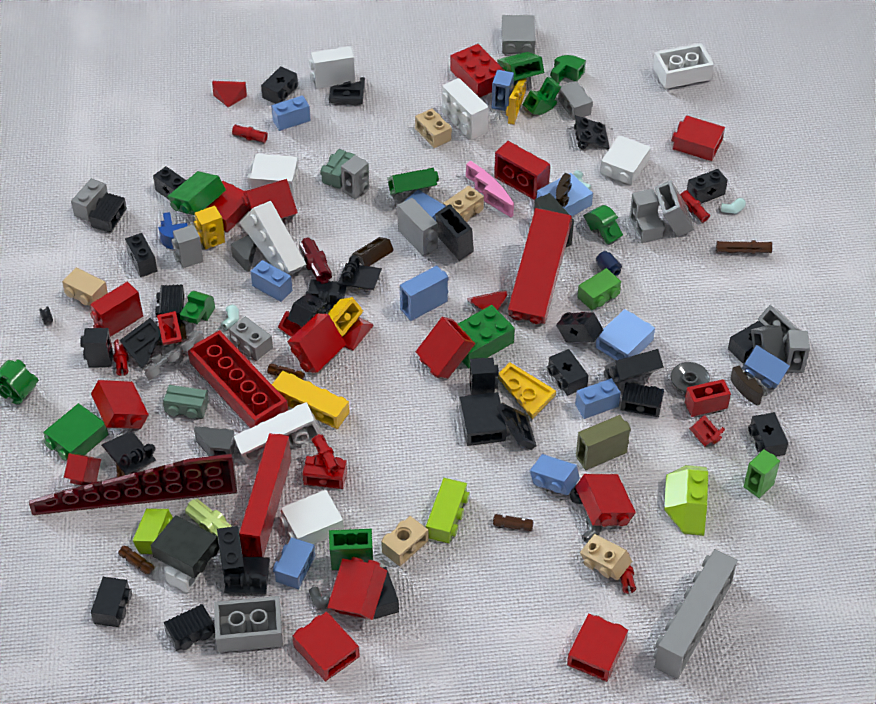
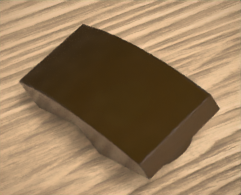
M568 173L563 174L556 189V200L562 207L568 204V192L572 187L571 175Z
M740 365L733 367L730 378L733 385L750 402L760 405L764 395L762 386L758 385L755 378L748 380L746 372H743Z

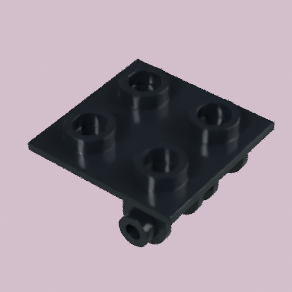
M574 116L575 135L580 149H586L589 143L610 149L605 124L589 120L585 117Z
M352 255L349 258V262L345 264L337 285L374 290L382 268L360 265L359 257Z
M311 279L309 289L305 294L309 293L327 302L325 309L331 310L340 299L345 298L347 287L337 285V281H328V283L322 284L315 279Z
M133 431L101 445L125 475L156 461L153 457L156 450L155 446L149 443L144 446Z
M243 557L245 573L231 574L229 572L224 574V593L267 594L270 557Z

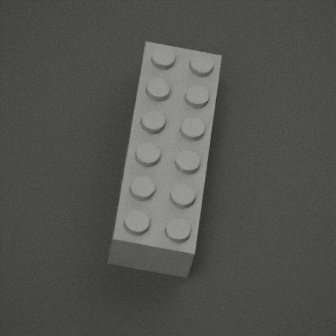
M716 549L713 550L710 556L707 555L702 564L704 568L702 571L698 570L695 574L693 587L689 586L684 594V602H679L675 609V618L669 619L665 627V635H660L655 647L657 649L653 656L656 659L654 668L676 679L680 677L733 582L737 559Z

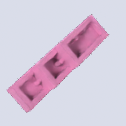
M469 161L466 164V177L475 182V189L484 194V201L512 217L514 202L504 188L484 169Z

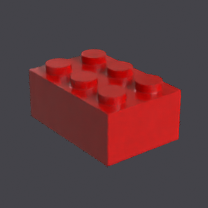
M479 44L450 55V71L457 78H460L479 98L492 93V83L497 70L505 71Z
M507 141L495 152L494 177L535 200L537 199V190L549 184L550 163Z

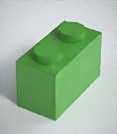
M606 268L578 285L577 298L589 309L594 310L620 294L621 280Z
M763 449L748 464L743 487L760 499L775 484L780 460Z

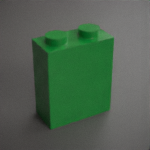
M530 52L497 59L498 64L505 71L514 73V81L545 73L542 56Z
M433 167L389 176L387 181L390 195L436 186L437 182H439L438 172Z
M197 171L167 197L171 202L170 206L175 211L195 216V212L204 210L224 193L226 189L218 175Z
M79 403L43 432L45 445L50 450L54 449L58 452L59 456L65 461L68 459L69 453L86 455L109 435L104 422Z
M372 528L329 530L332 571H339L342 559L351 560L352 557L364 560L366 563H368V560H373Z

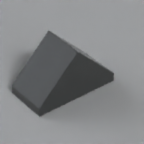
M249 235L231 244L232 257L246 272L251 270L257 245Z

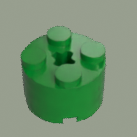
M7 360L0 367V396L4 399L8 397L13 399L12 403L21 404L36 387L39 380L26 369V365L21 360Z

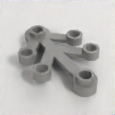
M193 330L187 334L188 338L184 341L165 346L166 354L161 355L157 353L150 358L152 363L144 368V374L148 380L157 377L162 372L159 367L168 360L170 363L174 362L180 357L179 355L182 350L184 352L188 351L194 344L203 340V332Z

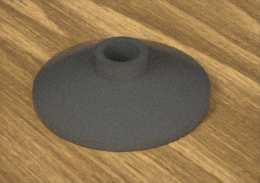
M683 362L673 368L671 381L678 390L686 393L687 387L710 382V375L698 363Z

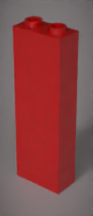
M535 208L508 307V313L512 319L519 321L525 319L533 324L546 323L572 225V215Z
M272 433L268 435L239 532L243 557H264L291 463L289 436Z

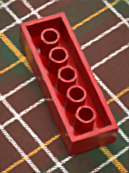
M220 330L194 344L188 350L190 364L250 428L288 411L287 400Z

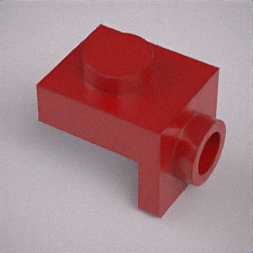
M705 415L689 428L704 447L710 443L716 444L722 439L721 434L725 431L723 427L717 430Z

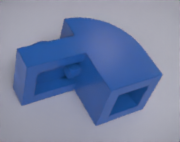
M170 212L163 213L164 221H161V227H158L159 236L163 246L174 250L171 239H174L173 231L187 227V223L172 225Z

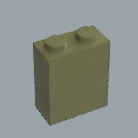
M618 415L578 432L576 458L585 471L627 453L631 432L629 423L624 421L621 415Z

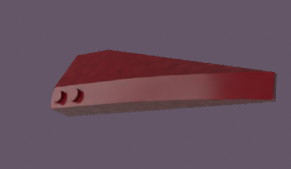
M232 454L190 458L51 493L29 500V506L33 516L236 494L237 481Z

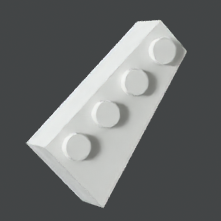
M271 201L254 207L239 222L272 266L292 275L307 265Z
M307 402L291 410L278 414L274 418L261 422L257 426L242 431L240 434L235 435L234 438L245 462L250 464L262 459L269 433L289 436L290 448L301 445L302 448L309 446L312 438L318 434L321 435L322 431Z

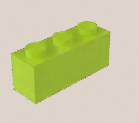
M443 478L426 524L428 539L450 544L452 536L456 537L458 531L457 522L462 520L464 508L462 507L464 503H468L470 492H467V483Z

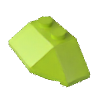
M685 465L666 474L664 511L680 527L683 534L704 536L708 500L707 467Z

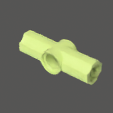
M199 499L191 500L185 509V513L196 521L200 528L216 535L217 538V529L232 527L227 523L221 512L218 510L212 511Z

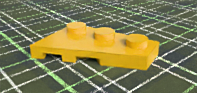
M526 78L519 79L509 97V106L506 109L508 124L515 125L526 93Z
M511 362L499 372L498 379L531 419L556 396V390Z

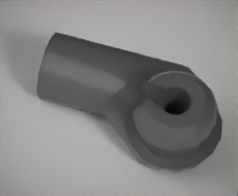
M587 516L586 521L588 522L589 530L582 535V539L586 543L594 534L599 535L601 532V526H593Z
M318 587L310 588L309 594L313 605L316 608L325 610L330 600L329 595L322 597Z

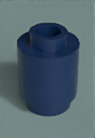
M603 251L598 254L596 262L601 270L607 268L615 276L621 273V263L610 252Z

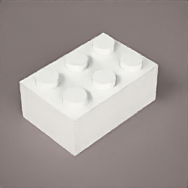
M700 43L655 52L653 68L664 89L712 80L714 64L703 44Z
M460 78L443 85L441 94L442 113L470 140L487 133L489 107Z

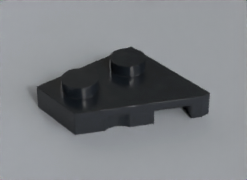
M361 77L359 82L352 84L348 81L341 85L331 86L329 103L363 104L365 77Z
M149 318L120 339V343L142 370L146 367L161 338L160 329Z
M504 403L497 406L517 444L529 450L535 448L537 445L528 415Z

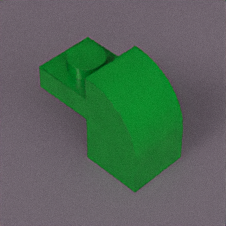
M574 55L559 56L554 60V68L551 70L550 77L558 84L564 78L578 81L585 73L586 60Z
M547 77L539 91L530 90L522 105L532 114L542 115L553 109L557 104L555 98L561 86L552 78Z
M601 205L583 215L590 230L598 229L606 244L623 236L616 222L618 216L610 207Z
M191 291L187 296L188 302L180 313V320L198 325L201 319L208 321L215 309V302L211 295Z

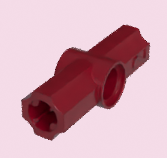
M309 237L303 238L299 243V249L304 256L307 270L312 271L317 281L322 284L328 283L332 278V272L327 265L324 251L319 250L314 240Z

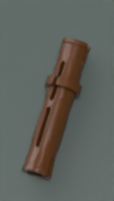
M751 240V242L717 241L716 253H772V242H756V240Z

